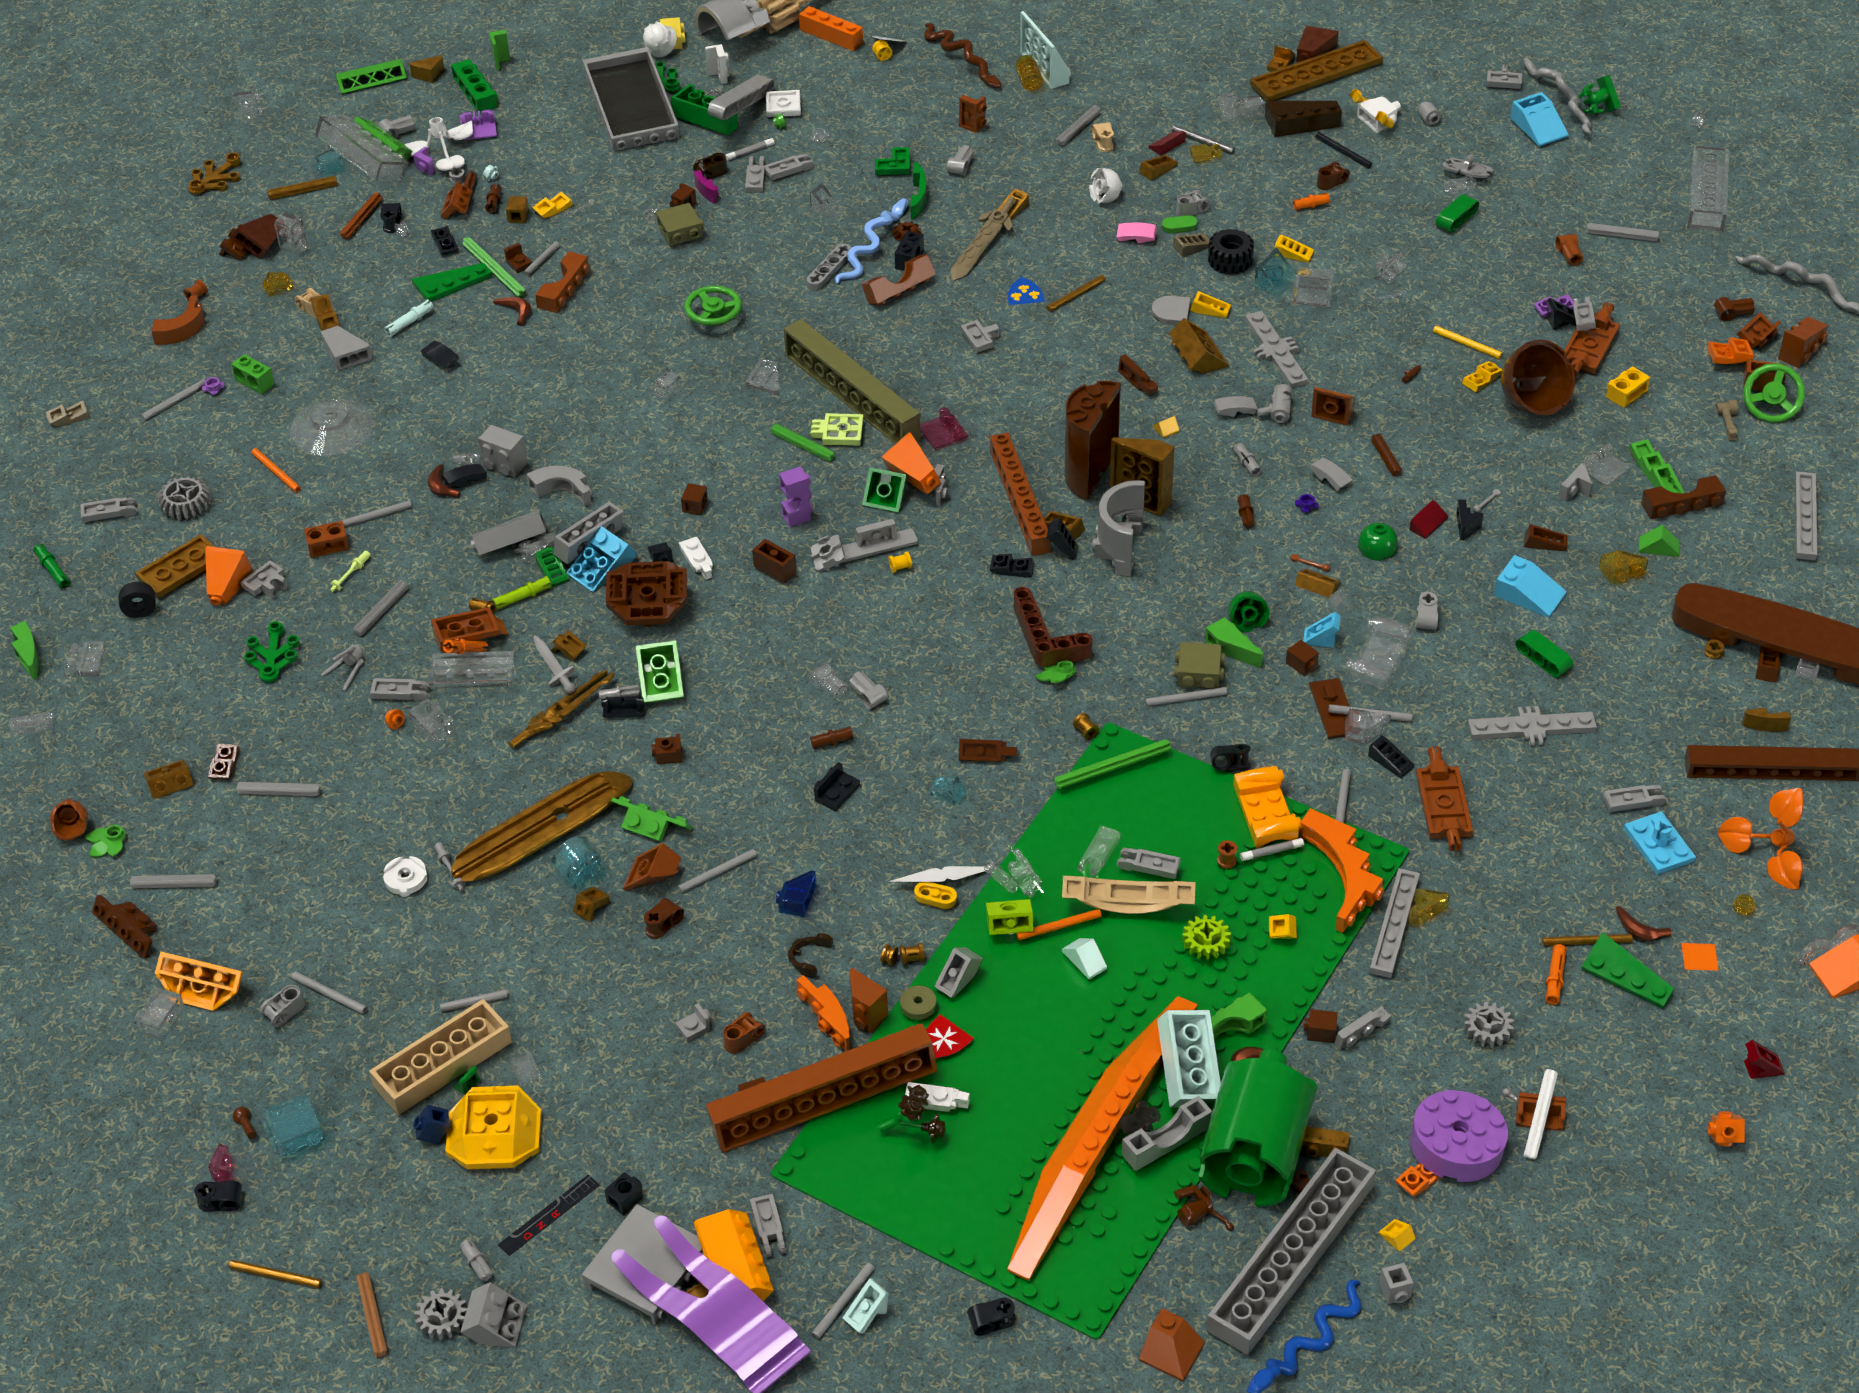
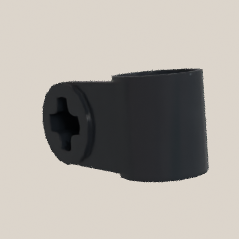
M400 203L381 205L380 217L384 222V232L394 233L398 231L402 217Z
M1247 744L1215 746L1210 751L1212 766L1218 771L1248 770L1251 768V763L1249 762L1251 747ZM1218 756H1225L1221 761L1215 760Z
M205 1181L195 1187L194 1193L198 1199L197 1205L202 1211H236L240 1208L242 1185L238 1181Z
M1006 1297L975 1304L967 1310L973 1332L976 1336H983L994 1331L1009 1328L1016 1320L1014 1303Z

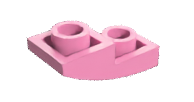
M1122 223L1118 225L1117 239L1119 242L1136 239L1138 244L1155 241L1157 227L1154 224Z

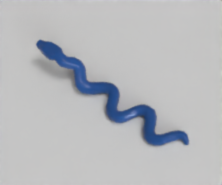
M1350 1280L1347 1283L1346 1292L1350 1301L1348 1307L1327 1304L1322 1305L1316 1310L1314 1320L1321 1333L1320 1339L1303 1336L1291 1338L1284 1347V1362L1273 1358L1266 1361V1368L1259 1370L1254 1375L1246 1391L1248 1393H1260L1272 1384L1273 1379L1280 1374L1285 1376L1294 1375L1298 1370L1297 1349L1315 1352L1328 1349L1333 1343L1334 1336L1326 1318L1330 1316L1353 1318L1358 1315L1361 1310V1302L1355 1287L1360 1285V1281Z

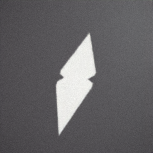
M947 866L942 870L932 868L889 882H942L947 878L957 880L997 867Z

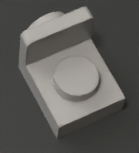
M699 1003L694 1005L695 1013L675 1023L676 1028L686 1042L711 1030V1016L708 1010L702 1009Z

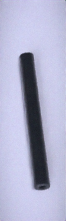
M1320 132L1316 134V139L1367 168L1372 166L1371 161Z

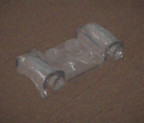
M1375 615L1374 618H1369L1366 629L1369 630V635L1358 657L1354 656L1353 659H1348L1346 664V670H1348L1347 681L1351 683L1356 681L1367 682L1377 687L1381 692L1387 693L1413 640L1415 628L1390 618Z

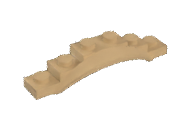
M1063 876L1062 898L1078 899L1097 909L1116 913H1153L1172 908L1178 904L1195 905L1196 882L1124 881Z

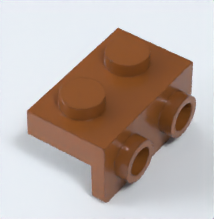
M1760 312L1736 335L1740 339L1748 340L1753 350L1757 345L1759 347L1763 346L1769 340L1767 336L1771 338L1779 331L1776 327L1781 322L1778 320L1773 325Z

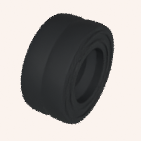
M131 582L124 585L119 591V608L126 616L131 618L145 617L154 611L156 606L155 591L149 584ZM134 598H141V599H143V600L140 601V602H133V601H132V599H134Z

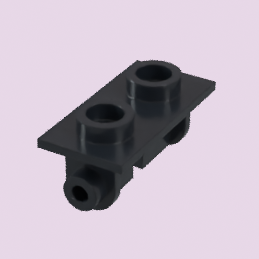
M639 696L624 697V701H621L620 697H606V699H602V717L644 716V698Z

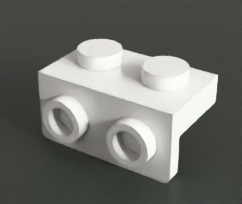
M722 44L705 47L708 76L718 74L721 84L728 83L727 77H730L729 67H726V63H729L728 53H724Z

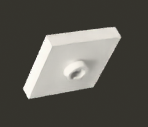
M800 90L766 92L767 117H776V113H783V116H800Z

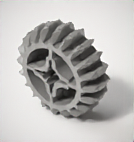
M190 475L187 478L182 476L180 479L174 478L172 482L167 481V485L162 486V490L159 491L158 504L162 513L166 517L170 516L172 520L178 518L179 521L182 518L188 521L189 517L195 518L196 514L202 515V511H207V507L210 506L211 493L207 483H204L203 479L198 480L197 477L191 478Z

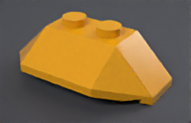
M160 952L155 974L173 1001L215 1011L238 993L243 971Z

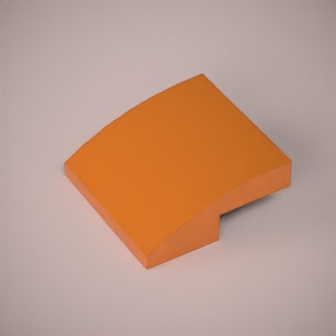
M1729 337L1727 344L1709 341L1707 346L1713 363L1734 364L1754 358V353L1748 340Z

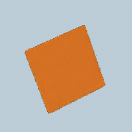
M1681 943L1686 970H1719L1715 944Z

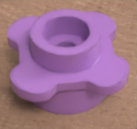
M210 377L205 380V386L202 387V390L216 395L225 385L218 378Z

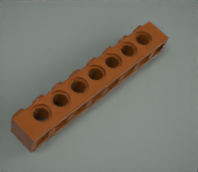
M1009 433L990 436V454L1031 556L1050 553L1051 541L1047 539L1048 528Z

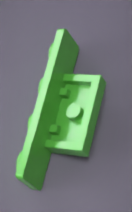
M622 796L619 799L613 797L611 799V802L628 809L621 828L660 842L669 823L692 831L693 827L687 824L688 820L680 816H676L673 819L668 817L669 813L659 809H657V812L650 811V806L638 803V806L631 804L632 800Z

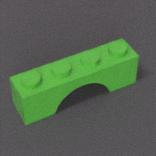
M1250 993L1243 997H1238L1231 1005L1221 1008L1211 1017L1214 1039L1219 1034L1231 1030L1241 1031L1249 1035L1266 1024L1267 1009Z

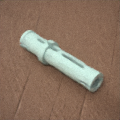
M427 299L419 306L412 307L411 311L384 327L385 333L392 337L416 320H421L422 316L434 309L432 302Z

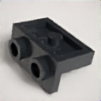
M838 762L828 770L821 781L819 780L815 784V801L836 811L860 786V780L843 772V764Z

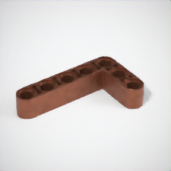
M1019 587L1014 590L1013 608L1033 659L1038 666L1057 665L1061 661L1076 662L1089 659L1092 656L1093 638L1090 634L1077 633L1050 638L1031 590L1027 587Z

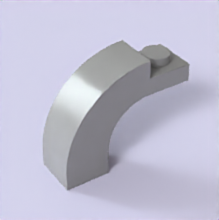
M547 466L527 474L528 487L538 498L553 491H567L572 493L584 506L591 504L592 492L587 485L586 476L574 468Z

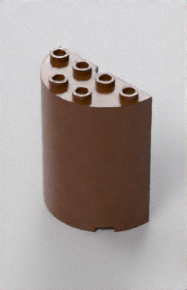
M1097 381V384L1090 386L1084 384L1075 389L1066 401L1065 481L1073 493L1088 500L1101 480V476L1098 473L1106 472L1111 464L1112 438H1119L1121 383Z

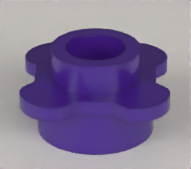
M1303 494L1295 501V505L1299 506L1303 513H1308L1310 510L1318 508V503L1315 502L1314 496L1310 494Z

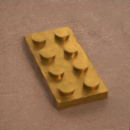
M200 534L135 572L136 578L140 582L149 584L154 589L155 596L160 598L206 571V546H215Z

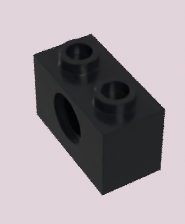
M910 231L905 233L895 251V269L905 271L906 261L923 254L924 234Z

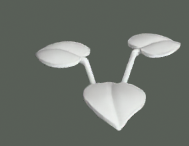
M441 117L432 118L429 120L431 129H428L427 142L415 141L404 144L412 150L410 157H414L413 154L423 147L430 148L431 136L433 135L435 138H440L446 157L437 161V169L446 171L460 168L465 164L464 158L460 155L449 157L443 137L453 138L454 140L469 138L473 134L472 121L447 131Z

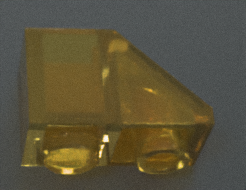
M1617 550L1601 555L1599 570L1610 584L1623 582L1627 579L1646 574L1648 559Z

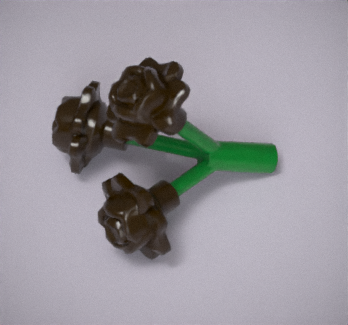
M916 1085L913 1088L908 1086L909 1096H902V1101L898 1104L902 1110L896 1116L878 1123V1129L880 1132H884L897 1125L920 1128L921 1131L928 1132L932 1143H935L937 1138L944 1136L946 1129L945 1122L940 1120L939 1114H936L930 1123L922 1122L921 1124L901 1120L904 1116L910 1121L920 1120L922 1113L925 1111L922 1105L928 1106L927 1098L929 1094L926 1089L920 1085Z

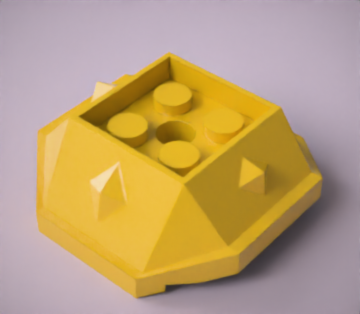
M518 1085L472 1087L449 1112L450 1128L446 1138V1155L466 1169L514 1168L530 1156L533 1157L539 1153L542 1120L541 1108Z

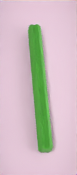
M470 237L463 239V246L481 263H484L517 297L525 296L526 289Z
M1164 739L1054 778L1055 785L1061 789L1171 750L1170 742Z

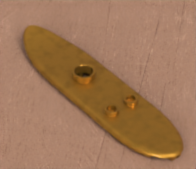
M607 771L585 776L564 786L472 841L457 855L451 868L453 878H461L464 882L475 881L510 868L604 811L613 804L611 802L612 797L619 799L620 796H623L633 784L632 778L620 772ZM566 813L568 817L563 820H557L555 815Z

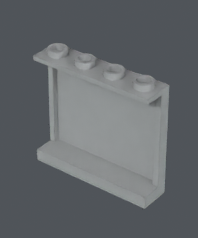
M636 1204L581 1275L585 1288L592 1291L594 1287L605 1291L651 1316L652 1324L656 1325L659 1319L666 1317L667 1312L648 1300L624 1276L612 1261L613 1252L618 1249L624 1250L653 1275L683 1291L687 1282L691 1283L694 1277L675 1256L655 1228L654 1220L659 1215ZM672 1223L687 1241L704 1255L698 1236Z

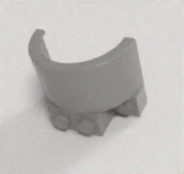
M711 0L700 5L695 12V25L698 35L720 26L726 40L770 22L767 10L759 8L756 0Z
M1127 481L1117 484L1105 492L1099 503L1098 524L1095 530L1097 538H1093L1092 550H1095V558L1112 560V567H1115V575L1131 577L1134 564V553L1132 552L1133 535H1140L1143 525L1145 481ZM1123 516L1122 522L1116 520L1117 518Z

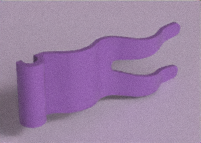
M666 1216L656 1217L654 1226L683 1266L696 1280L708 1289L709 1292L705 1298L695 1297L667 1284L649 1272L624 1250L618 1249L613 1252V1263L635 1288L653 1304L692 1330L740 1377L751 1393H763L811 1353V1350L804 1345L797 1333L785 1321L772 1311L741 1280L706 1258L694 1248Z

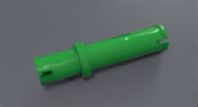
M37 544L33 552L40 559V564L48 570L60 589H64L62 585L65 588L70 586L71 581L55 561V556L49 553L44 544Z

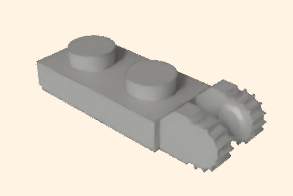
M801 154L764 165V171L772 181L800 171L810 170L814 168L815 164L812 160H809V155Z
M749 156L745 192H763L765 177L764 156H760V166L754 165V157Z
M1589 296L1585 297V303L1579 304L1578 298L1573 299L1577 331H1587L1596 328L1592 302H1590Z
M132 497L83 503L80 505L82 523L120 516H134L137 513V508L134 507L136 500Z
M374 678L370 697L371 699L427 701L428 693L426 692L430 690V683L414 679Z
M1641 785L1607 790L1603 793V799L1609 813L1650 806H1662L1667 802L1666 797L1660 795L1662 792L1660 785Z
M1125 847L1121 850L1120 856L1123 858L1118 859L1117 866L1127 871L1134 870L1176 879L1181 858L1143 849L1137 850Z
M773 1194L750 1199L760 1243L762 1242L766 1258L771 1257L772 1253L769 1240L777 1239L780 1254L786 1253L783 1230Z

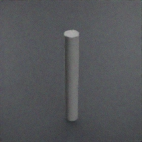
M555 241L523 271V274L529 277L560 247L559 242Z
M505 989L441 1003V1012L469 1007L482 999L487 1003L508 998L507 991Z

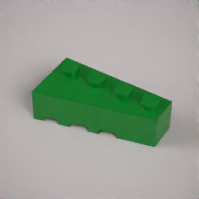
M691 83L671 97V107L674 115L681 120L692 122L709 130H715L724 135H729L738 128V113L726 120L708 115V106L716 97L712 95L708 97L705 95V91L694 89V85Z

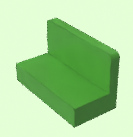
M506 30L489 32L492 58L497 71L500 70L499 62L510 60Z

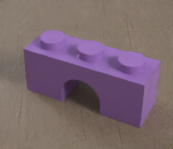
M801 466L779 473L780 488L787 500L781 502L782 516L789 527L811 521L813 508L810 503L812 494L809 489V484H811L809 474L805 473Z

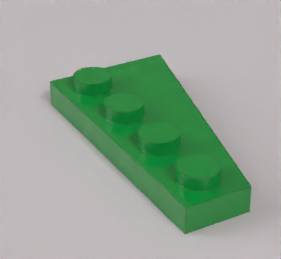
M484 263L411 280L423 298L432 302L493 276L490 269Z
M1603 932L1581 967V970L1664 1009L1674 992V988Z

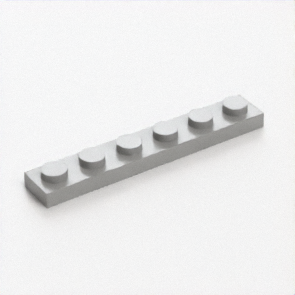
M1796 471L1795 558L1816 561L1817 558L1816 473Z
M1398 868L1369 973L1392 978L1420 873Z

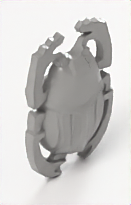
M1469 154L1464 160L1456 158L1446 160V162H1451L1452 164L1443 162L1444 169L1469 177L1487 178L1490 176L1488 172H1493V169L1489 166L1474 163V155Z

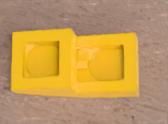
M560 192L551 200L545 197L533 206L532 209L542 218H547L571 207L573 203L570 198Z

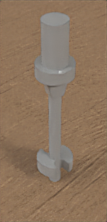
M438 842L434 845L438 853V860L440 863L444 862L451 873V855L445 850L443 844ZM453 878L452 887L463 891L465 882L461 878Z

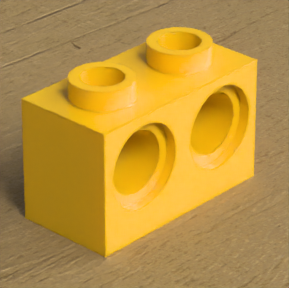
M1632 366L1628 370L1623 371L1614 380L1609 381L1606 387V397L1624 408L1648 391L1650 376Z

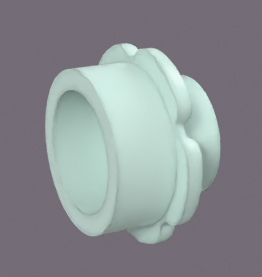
M492 165L486 167L483 176L487 181L490 179L494 181L498 177V167H493Z

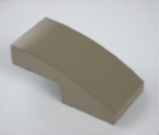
M83 400L68 408L61 404L46 412L51 426H62L90 417Z

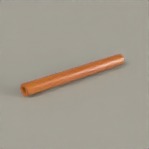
M257 448L251 451L253 456L295 493L301 490V487Z
M1096 909L1033 927L1034 931L1016 933V937L1020 941L1102 917L1101 911Z

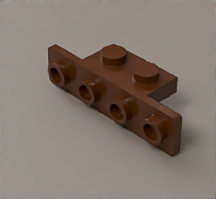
M97 895L92 913L143 959L148 958L152 939L146 934L155 932L157 924L132 902L112 905L102 895Z

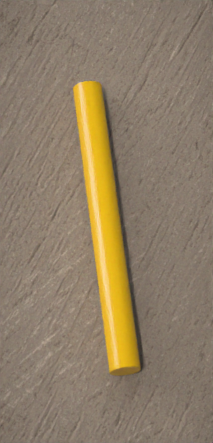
M1435 326L1433 329V333L1498 359L1502 357L1503 353L1438 326Z

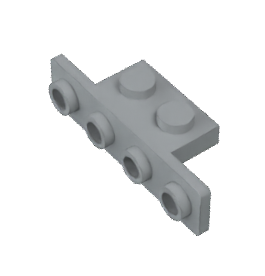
M889 519L855 528L856 542L842 545L845 557L844 562L916 545L918 544V539L911 528L896 532L894 520Z

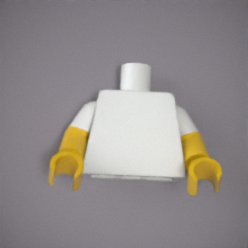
M1352 90L1349 96L1354 102L1358 103V118L1376 133L1394 126L1397 121V112L1401 110V105L1398 101L1391 103L1385 97L1366 99L1361 96L1362 93L1359 90Z

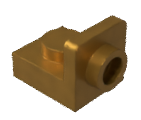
M568 630L564 635L560 633L554 639L553 643L555 645L551 651L555 653L559 650L573 662L587 645Z
M594 886L577 893L573 912L590 921L593 919L595 909L609 903L610 895Z

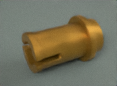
M473 597L469 602L470 610L490 607L493 614L496 610V605L491 600L484 601Z

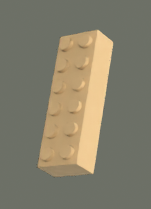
M482 999L369 1070L373 1087L396 1114L400 1115L467 1072L474 1065H478L511 1044L509 1026Z

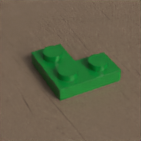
M909 147L892 148V158L875 159V175L910 174Z

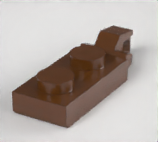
M1126 354L1120 356L1118 372L1137 390H1142L1147 395L1158 391V385L1155 381L1150 380V377Z
M959 739V760L1001 761L1006 760V755L1017 756V747H1008L1007 741Z

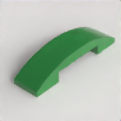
M914 162L913 186H919L918 195H911V220L917 218L922 212L927 198L926 176L918 162Z

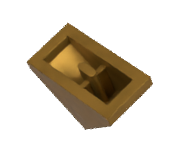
M442 55L409 63L412 78L433 83L445 70Z

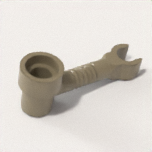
M1737 400L1716 403L1717 415L1723 414L1728 440H1737L1735 435L1737 429L1731 415L1738 414Z

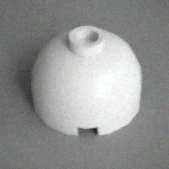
M1097 168L1091 175L1093 185H1089V190L1094 202L1097 199L1098 203L1106 204L1117 199L1122 190V183L1116 172L1111 169Z

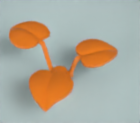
M1801 788L1779 791L1771 797L1769 802L1770 814L1774 818H1778L1777 824L1782 828L1774 830L1772 834H1752V823L1744 817H1733L1722 823L1718 829V836L1724 846L1731 852L1742 853L1748 850L1751 845V838H1771L1774 845L1781 846L1777 851V857H1772L1768 860V874L1771 879L1786 888L1799 889L1803 872L1802 860L1793 851H1784L1783 853L1782 851L1794 842L1795 835L1789 827L1796 825L1803 813L1804 797Z

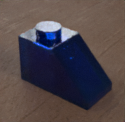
M811 870L784 883L782 890L778 891L776 895V904L779 905L780 913L805 917L816 887V871Z

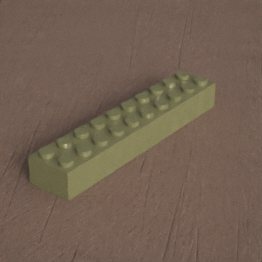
M802 319L784 328L785 356L854 412L863 414L865 421L894 444L899 442L909 432L917 443L921 441V415L917 409L910 406L906 400L900 398L892 389L886 387L882 381L876 379L868 370L862 368L858 362L852 360L845 352H842L834 343L828 341L821 333H818L810 324H807Z

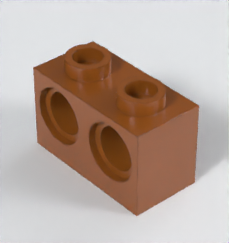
M343 521L304 529L310 558L349 550Z

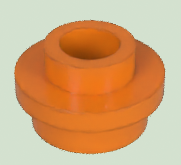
M394 709L387 712L385 723L389 728L396 730L404 723L405 716L403 711Z

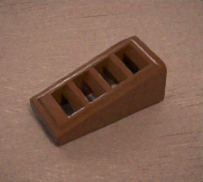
M1530 524L1525 532L1524 547L1566 551L1567 535Z
M1761 646L1756 679L1773 683L1777 681L1781 652Z

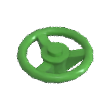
M711 285L693 291L686 298L684 309L686 315L694 322L702 325L716 326L733 320L741 311L742 301L734 290L724 286ZM723 293L730 296L733 301L723 302L721 298L709 297L707 294ZM697 297H699L704 309L700 316L696 315L691 308L692 302Z
M1779 363L1765 364L1755 369L1747 378L1743 388L1744 402L1749 412L1757 419L1769 423L1784 422L1794 417L1801 409L1805 399V385L1800 375L1791 367ZM1768 371H1776L1773 382L1766 384L1763 392L1751 395L1753 383L1761 374ZM1784 373L1790 376L1797 386V399L1794 406L1785 399L1786 389L1781 384ZM1754 402L1777 405L1786 412L1781 415H1768L1757 409Z

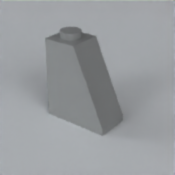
M335 326L320 331L323 345L337 371L372 360L370 345L343 328Z

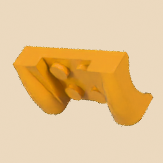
M1277 766L1261 767L1234 774L1233 786L1256 849L1274 840L1285 839L1291 841L1298 839L1299 830L1302 829L1300 817H1296L1294 813L1290 814L1281 791V782H1284V775L1282 769L1278 770Z

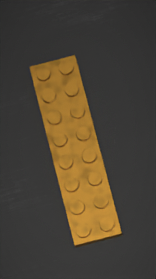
M1362 40L1251 78L1250 85L1266 101H1273L1383 63V57L1366 40Z

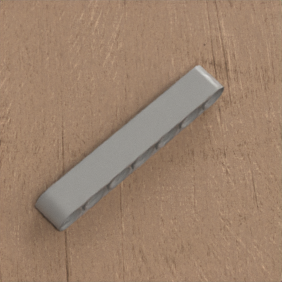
M755 75L712 100L708 106V115L721 120L730 118L764 98L766 92L773 90L774 80L761 75Z

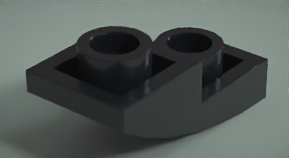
M448 226L431 230V236L441 255L458 251L457 244Z
M435 340L421 350L424 357L433 359L436 366L445 369L452 367L455 364L454 362L460 359L454 351Z
M470 464L449 470L442 474V478L449 487L458 488L467 486L468 480L486 479L487 472L481 464Z
M1012 554L992 555L990 571L1000 575L1032 577L1034 561L1033 558L1013 559Z

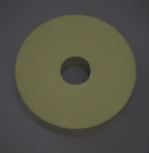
M925 986L909 987L900 997L901 1011L910 1019H926L935 1012L936 996L931 989Z

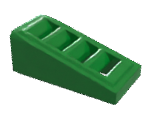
M551 546L535 552V559L544 577L547 576L551 582L549 584L555 587L570 580L560 559L553 554L554 548Z

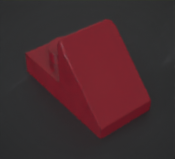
M1753 1039L1745 1044L1748 1050V1058L1744 1060L1750 1079L1785 1074L1777 1054Z

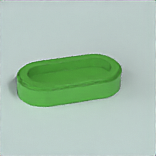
M1191 215L1168 217L1162 221V230L1166 233L1188 232L1197 228V219Z

